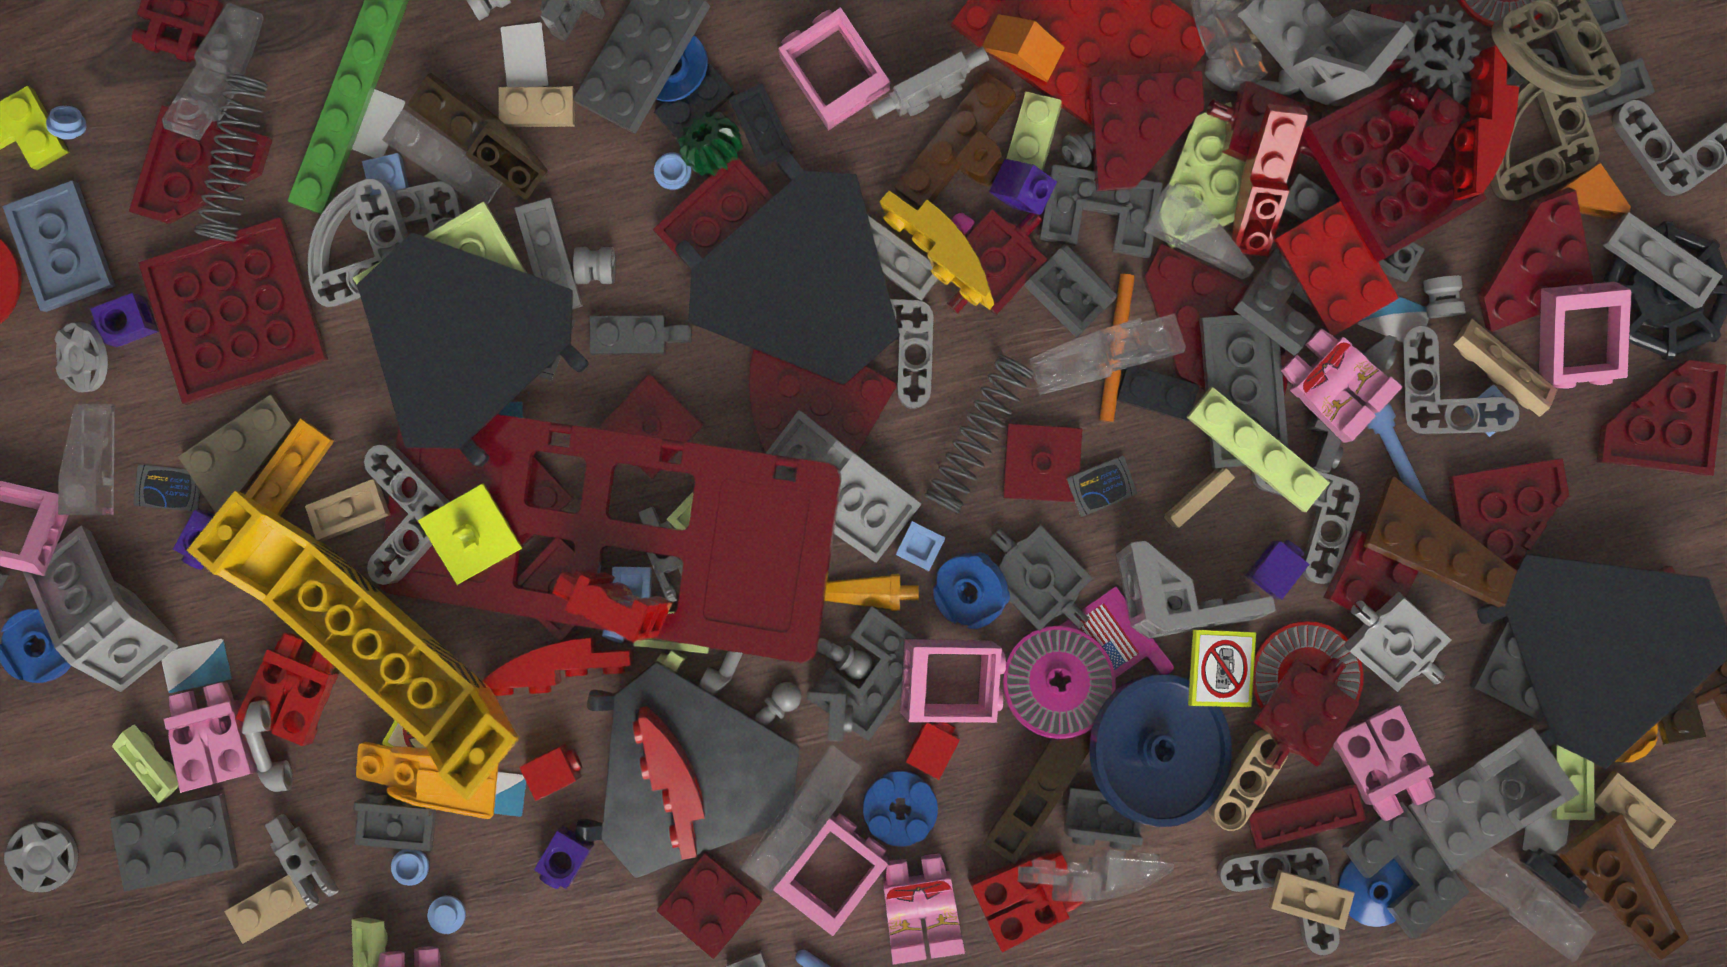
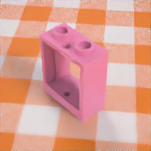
M841 7L833 13L831 10H826L812 21L813 26L801 33L800 30H796L782 40V46L778 48L781 60L828 131L890 91L889 79ZM839 30L868 73L869 78L826 106L795 58Z
M1617 282L1542 288L1539 375L1556 388H1573L1577 382L1588 381L1591 384L1607 385L1613 383V379L1627 378L1631 289ZM1609 307L1606 363L1563 367L1565 311Z
M0 481V501L38 510L20 555L0 550V566L45 576L71 507L60 494Z
M905 639L900 713L909 722H997L998 711H1001L1003 707V692L999 688L1000 674H1004L1006 668V657L1004 652H1002V648L989 640ZM928 654H982L978 704H925Z
M831 813L827 814L775 882L773 888L776 893L832 936L838 931L888 865V857L884 855L887 851L886 848L870 836L867 840L860 837L854 832L857 826L840 813L837 817ZM830 831L873 864L837 912L794 880L795 876Z

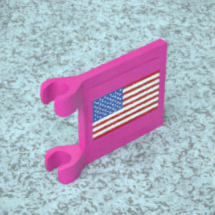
M1114 587L1082 610L1090 617L1086 623L1075 614L1084 624L1080 629L1070 619L1060 625L1077 629L1095 639L1109 656L1114 668L1115 678L1145 657L1149 659L1159 675H1168L1174 669L1170 660L1153 638L1148 639L1131 627L1126 600L1117 587Z

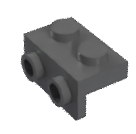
M543 0L540 7L542 11L540 16L551 34L564 42L567 41L582 11L600 20L605 15L600 0Z
M1063 245L1024 285L1076 338L1117 298V295L1110 289L1107 282L1099 278L1084 263L1083 259L1067 245Z
M817 680L816 687L809 686L807 700L830 701L828 740L843 741L844 732H852L853 705H846L847 688H839V681Z
M1069 786L1063 831L1067 836L1072 837L1073 843L1092 846L1095 844V840L1109 841V847L1120 850H1132V844L1142 845L1143 837L1140 835L1141 823L1132 821L1116 811L1104 798L1100 790Z
M366 793L365 798L354 802L353 810L358 811L355 845L431 851L433 849L436 809L414 806L404 801L389 800V795L385 793Z

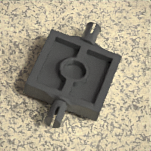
M1041 525L1026 539L1017 543L1000 527L996 533L1006 543L996 534H993L990 539L1005 553L998 567L1007 582L1010 592L1009 601L1039 631L1054 617L1063 613L1080 629L1084 624L1074 613L1085 623L1090 617L1074 602L1079 592L1093 578Z

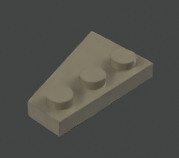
M270 394L178 456V458L214 512L217 513L234 491L245 492L252 483L251 479L265 461L270 460L295 427V424L276 396Z

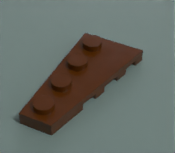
M1392 476L1387 479L1363 546L1498 608L1505 606L1517 571L1397 478Z
M1610 812L1555 851L1651 957L1662 960L1689 940L1622 813Z

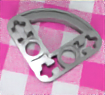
M365 179L353 184L337 195L318 219L309 245L308 275L313 296L321 305L326 307L339 306L361 299L353 277L362 268L368 269L382 261L409 236L390 184L385 180ZM371 186L373 190L381 191L382 196L377 198V203L367 199V195L372 193ZM357 205L375 257L330 272L329 257L335 232L347 213ZM379 209H388L389 215H378L374 218L372 213L379 212ZM383 221H389L395 227V237L390 242L383 241L378 234L379 225ZM347 282L349 287L335 292L334 296L325 293V289L330 284Z

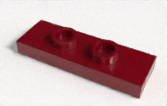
M1349 783L1255 808L1248 819V824L1256 849L1359 823L1366 821L1357 785Z

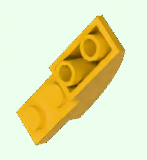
M888 191L879 201L885 213L884 220L896 231L901 232L902 229H905L913 235V242L922 250L928 252L927 256L932 266L930 271L938 280L946 285L950 282L954 283L961 289L959 291L960 294L974 306L981 303L990 310L994 305V301L985 273L977 255L957 226L930 201L926 200L917 211L894 193Z

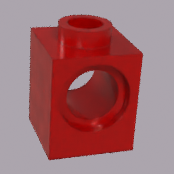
M924 722L905 757L906 763L939 780L960 741L959 736L954 734L956 727L948 722Z
M565 743L526 762L519 768L535 801L576 782L582 777L579 770L583 769L577 752L574 749L569 750Z

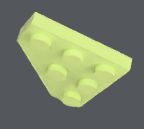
M1231 102L1225 104L1230 107L1232 106ZM1207 112L1198 115L1193 121L1158 209L1157 221L1171 249L1232 224L1235 220L1238 195L1246 162L1222 153L1226 137V123L1214 116L1207 115Z

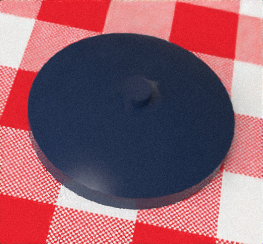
M1154 674L1128 681L1108 697L1093 724L1089 754L1096 784L1108 803L1116 811L1132 821L1157 827H1171L1187 823L1203 814L1216 801L1225 786L1232 759L1231 736L1226 718L1219 706L1188 705L1190 680L1174 675Z

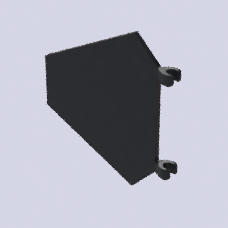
M786 151L777 158V166L791 182L705 258L702 259L686 240H683L676 246L677 255L691 269L688 323L845 385L900 336L857 174L804 171L794 157Z
M412 232L357 284L404 445L407 448L460 449L473 465L481 467L489 461L490 457L472 438L559 355L562 356L573 370L579 373L589 365L588 360L571 344L572 289Z
M1526 554L1516 573L1506 605L1498 608L1492 604H1487L1479 607L1477 611L1481 624H1487L1506 616L1508 617L1549 727L1536 730L1546 747L1556 744L1606 769L1727 660V626L1708 577Z
M655 661L617 693L595 689L589 692L587 708L590 711L614 710L603 823L591 819H579L575 830V838L578 841L585 842L602 840L635 878L683 861L680 848H673L671 844L669 826L675 825L673 813L665 812L662 790L652 791L650 779L644 780L642 776L640 757L645 756L643 743L636 744L633 731V721L638 720L639 708L647 706L665 723L684 749L695 771L705 804V819L693 821L697 840V855L792 820L799 745L658 661Z

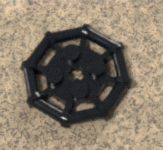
M1663 221L1660 226L1653 229L1673 243H1678L1697 251L1698 253L1695 258L1703 263L1707 261L1711 269L1722 275L1717 286H1715L1710 294L1716 295L1717 298L1708 319L1703 315L1705 308L1695 309L1673 293V300H1669L1667 296L1662 295L1661 289L1663 287L1636 268L1629 277L1628 285H1623L1631 289V304L1636 313V317L1630 322L1629 343L1658 354L1663 360H1673L1678 354L1707 342L1715 343L1721 337L1720 330L1727 315V267L1719 251L1720 243L1716 239L1708 240L1675 226L1673 221ZM1614 254L1602 283H1619L1627 262ZM1644 322L1649 326L1663 329V340L1637 329ZM1689 322H1693L1698 327V331L1676 339L1677 327Z

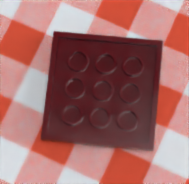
M1413 72L1303 129L1302 132L1304 139L1377 263L1487 200L1484 193L1463 200H1453L1454 185L1452 183V176L1455 170L1456 149L1452 139L1437 165L1430 170L1399 149L1408 133L1390 120L1388 115L1391 107L1400 103L1398 98L1403 88L1414 87V89H1418L1419 92L1425 94L1418 81L1414 84L1411 82Z
M279 217L235 231L234 233L237 234L235 238L237 240L234 242L213 238L138 262L182 404L189 405L328 360L285 219Z

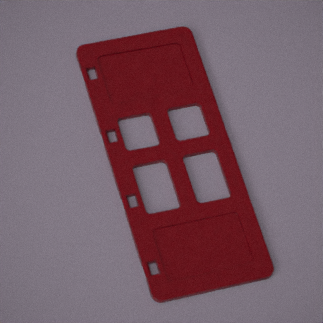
M497 414L472 438L490 457L488 462L479 467L473 465L460 449L407 448L404 445L401 431L398 427L396 448L450 502L484 483L520 544L525 533L573 541L575 552L571 574L579 570L588 574L600 573L603 551L607 546L679 557L683 561V571L678 607L674 613L667 614L660 633L655 639L797 663L807 662L816 655L842 481L841 472L834 464ZM552 433L571 434L569 447L551 445ZM663 449L683 451L681 464L663 462ZM537 451L585 459L586 473L579 512L570 513L529 505L527 497L533 455ZM622 463L692 474L695 478V486L688 528L686 530L612 519L609 515V506L615 467ZM777 465L797 468L796 480L776 479ZM393 470V472H394L395 475H396L398 472L402 471V470ZM412 477L404 479L401 487L403 494L407 498H412L417 492V483ZM390 495L388 501L390 515L386 517L383 542L408 515ZM430 507L429 509L433 512L440 507ZM408 530L403 536V544L409 551L415 550L419 543L418 535L413 530ZM432 545L399 582L385 585L379 584L381 589L389 594L610 631L581 614L574 615L566 611L565 608L568 601L553 593L518 587L516 577L520 550L457 585ZM397 554L395 558L390 561H382V563L385 566L382 573L392 574V572L389 569L391 563L395 559L404 557H401Z

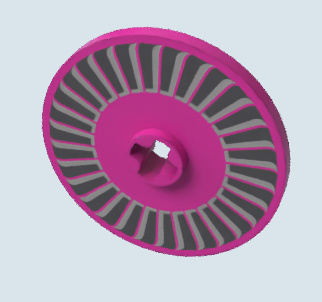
M1063 626L1042 628L1040 631L1036 630L1024 637L1010 653L1003 674L1004 696L1013 715L1032 732L1055 739L1073 738L1090 731L1102 705L1116 688L1114 668L1102 646L1086 633ZM1055 673H1059L1062 679L1067 678L1069 681L1064 686L1063 692H1059L1057 686H1051L1049 683L1054 679Z

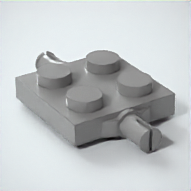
M980 47L966 56L961 51L894 86V91L889 93V96L869 105L873 116L877 120L896 109L899 116L906 113L914 116L930 106L928 102L941 95L943 99H947L962 90L961 84L965 83L966 74L971 69L989 61L985 49Z
M1399 591L1376 612L1368 607L1364 601L1356 602L1361 610L1353 605L1351 609L1352 614L1357 616L1364 624L1344 645L1394 690L1398 692L1409 680L1421 673L1431 680L1433 684L1441 683L1433 673L1444 680L1445 672L1433 662L1437 654L1451 641V638Z

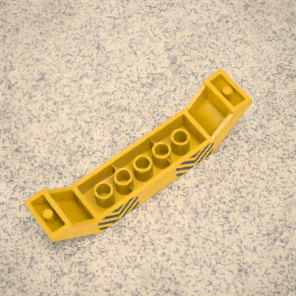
M234 491L187 549L212 574L219 575L262 601L426 747L439 771L437 775L465 800H469L519 739L489 686L329 546L317 541L313 536L243 493Z

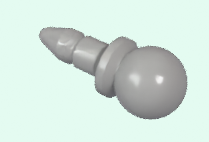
M819 638L817 651L821 654H826L828 658L836 661V668L839 670L844 669L850 678L861 680L871 673L873 662L868 653L862 650H854L850 645L841 648L834 643H830L827 639Z
M791 682L778 684L773 689L772 697L764 699L768 706L757 713L754 719L765 726L774 719L775 715L782 719L785 712L796 709L800 704V689Z

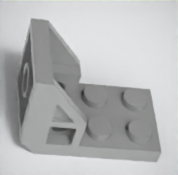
M1248 0L1237 13L1306 97L1325 105L1375 84L1414 36L1404 23L1353 9L1332 18L1318 0Z
M800 410L765 453L826 462L838 467L841 472L842 481L834 534L874 562L880 559L921 506V503L869 465ZM777 465L775 478L795 481L797 468Z
M82 525L57 544L45 576L23 571L55 649L71 666L119 692L126 689L179 646L175 636L133 592L113 580L92 532Z
M1147 541L1130 543L1116 554L1130 625L1148 639L1256 620L1276 612L1273 596L1260 598L1259 592L1236 596V599L1228 600L1227 605L1223 604L1222 598L1204 601L1198 605L1193 580Z
M1532 727L1480 760L1473 767L1434 790L1435 798L1420 805L1412 803L1408 808L1428 835L1449 869L1453 871L1580 793Z

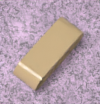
M1265 730L1257 731L1250 737L1231 766L1220 795L1208 808L1210 818L1222 829L1236 831L1242 828L1280 771V769L1277 770L1272 767L1274 762L1268 765L1265 761L1266 758H1263L1260 753L1262 743L1265 740L1273 739ZM1247 771H1254L1256 775L1255 784L1249 789H1242L1240 786L1242 774ZM1228 802H1233L1236 806L1235 815L1229 820H1221L1219 816L1221 807Z

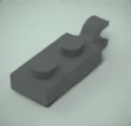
M664 315L590 316V354L592 355L666 354V343H692V328L689 325L666 326V317Z

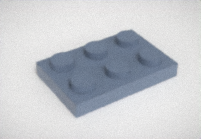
M72 180L2 206L40 311L48 312L116 287L79 183Z

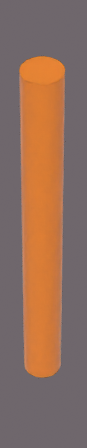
M1120 274L1099 417L1100 421L1114 422L1135 278L1131 274Z

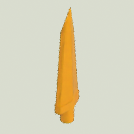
M900 574L827 581L824 601L900 611V600H919V585H900Z

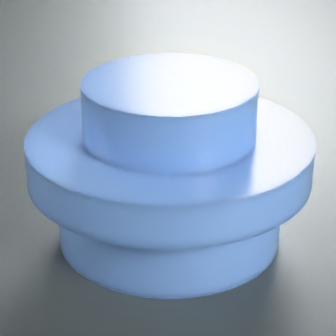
M58 106L50 111V115L46 120L47 130L54 136L61 139H73L85 132L86 120L77 108Z
M666 153L655 164V178L665 189L678 190L684 187L691 178V167L687 166L681 158L682 155L679 153Z
M402 849L393 857L391 862L393 877L399 883L407 886L420 883L429 872L428 857L423 851Z
M445 895L432 902L428 909L427 917L429 924L435 931L442 934H450L457 931L463 925L466 918V910L458 898Z

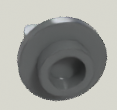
M1092 131L1082 138L1075 133L1066 135L1062 142V154L1065 160L1070 165L1080 169L1089 166L1092 160L1091 152L1093 151Z

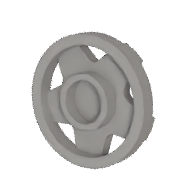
M85 322L70 323L62 330H59L54 339L57 343L56 358L58 365L55 368L60 379H64L67 385L77 392L95 391L103 384L107 374L108 358L105 344L98 331L90 324ZM96 370L94 378L91 381V371Z
M49 821L34 822L19 829L10 839L4 853V863L10 876L22 889L30 892H48L62 886L71 878L78 862L77 845L71 834L64 827ZM40 828L51 830L56 835L47 838ZM22 838L23 847L16 848L19 840ZM66 849L69 856L68 865L61 858L62 853ZM18 868H21L23 870V875L21 874ZM46 877L56 880L55 883L42 885Z

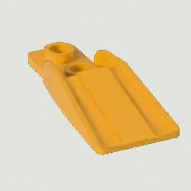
M363 742L358 745L357 778L389 786L387 793L393 798L414 806L484 819L493 817L498 765L469 800H465L437 775L439 771L427 749L402 746L392 748L371 742Z

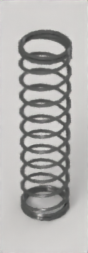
M228 74L226 76V82L237 90H228L222 94L226 100L235 105H224L219 109L225 116L233 119L217 122V126L229 134H219L213 138L217 144L227 149H216L210 153L215 159L225 164H212L207 167L211 173L223 179H208L204 182L208 188L221 194L209 193L201 197L206 203L220 209H200L198 213L202 217L215 223H200L195 226L196 229L194 230L197 234L233 242L237 240L235 238L237 234L219 228L237 230L239 229L238 226L212 218L202 212L242 214L240 211L206 199V197L245 200L242 196L221 190L209 184L210 182H219L243 186L248 185L247 182L228 177L211 169L219 167L244 171L251 170L249 167L227 161L214 154L232 153L254 156L253 153L234 148L218 140V138H234L252 142L257 141L256 138L236 133L220 125L221 123H234L257 128L260 126L257 123L235 117L223 110L234 108L258 113L263 112L262 109L242 104L227 96V94H245L259 98L266 97L264 94L256 92H266L268 90L267 83L240 74Z
M998 355L994 363L996 368L1005 376L994 373L987 375L989 381L1000 390L991 387L980 388L982 394L993 403L983 400H974L973 402L975 407L987 417L975 413H968L966 415L968 420L980 430L967 426L959 428L961 433L975 444L959 439L952 441L954 446L969 458L950 452L945 454L946 458L962 471L947 466L938 467L944 476L958 486L939 479L931 480L937 489L951 499L929 489L926 490L927 493H924L925 497L955 513H960L959 510L964 506L963 502L937 483L964 493L971 492L969 488L944 470L972 480L978 479L976 475L957 463L950 456L984 467L983 462L968 453L957 443L975 448L987 454L992 453L989 448L975 440L964 430L980 434L995 441L999 440L996 435L982 427L970 416L1003 428L1006 427L1003 422L989 414L977 403L993 407L1010 415L1013 414L1010 409L993 399L984 390L1020 401L1017 396L1000 386L991 377L1027 388L1024 383L1007 373L998 364L1027 379H1031L1032 375H1034L1033 371L1028 367L1004 355Z

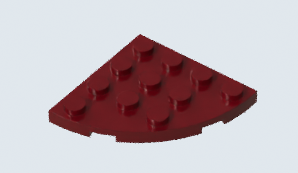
M753 349L750 364V405L754 424L765 452L768 451L800 410L854 453L858 454L898 385L867 366L860 370L845 385H842Z

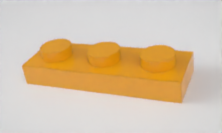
M300 418L245 495L278 516H281L334 443V440L305 419Z

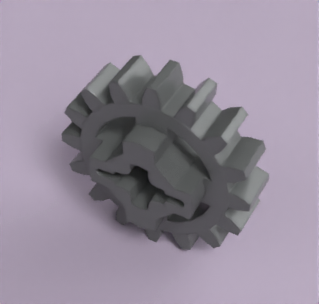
M1429 5L1424 10V14L1418 10L1410 16L1411 22L1406 21L1404 23L1414 36L1395 59L1405 60L1406 64L1402 66L1400 71L1404 73L1411 70L1414 73L1411 78L1413 84L1423 78L1425 79L1424 86L1426 89L1432 87L1436 81L1440 89H1443L1450 84V80L1457 83L1464 78L1463 72L1467 73L1473 69L1474 64L1469 59L1478 56L1480 51L1472 48L1471 44L1480 38L1479 35H1470L1468 32L1474 25L1473 21L1464 24L1460 21L1463 15L1461 10L1452 16L1449 15V5H1444L1438 13L1434 5ZM1414 40H1416L1417 42L1416 53L1414 49ZM1438 43L1442 49L1435 51L1432 45ZM1458 43H1459V54L1457 53V45H1458ZM1426 66L1434 67L1436 70L1430 69Z

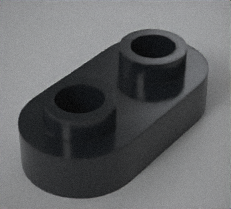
M1539 848L1536 853L1528 849L1520 858L1519 862L1578 909H1581L1590 898L1584 892L1587 886L1572 873L1568 872L1565 876L1555 868L1558 861L1543 849Z

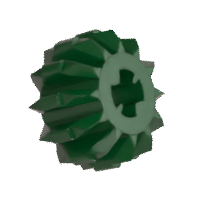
M706 111L699 120L693 117V124L682 128L684 136L677 140L680 145L679 153L682 155L681 158L687 166H690L701 176L706 173L715 176L720 168L728 170V163L738 160L737 152L744 147L740 137L742 135L739 133V128L734 121H731L720 111L713 115Z

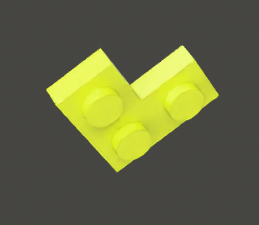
M26 86L0 101V149L16 141L30 167L39 170L68 154L69 151L61 138L52 135L47 130L46 120L49 115L33 88Z

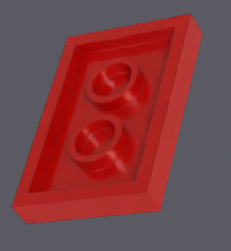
M1341 201L1274 239L1325 330L1333 336L1399 299L1379 262L1377 263Z

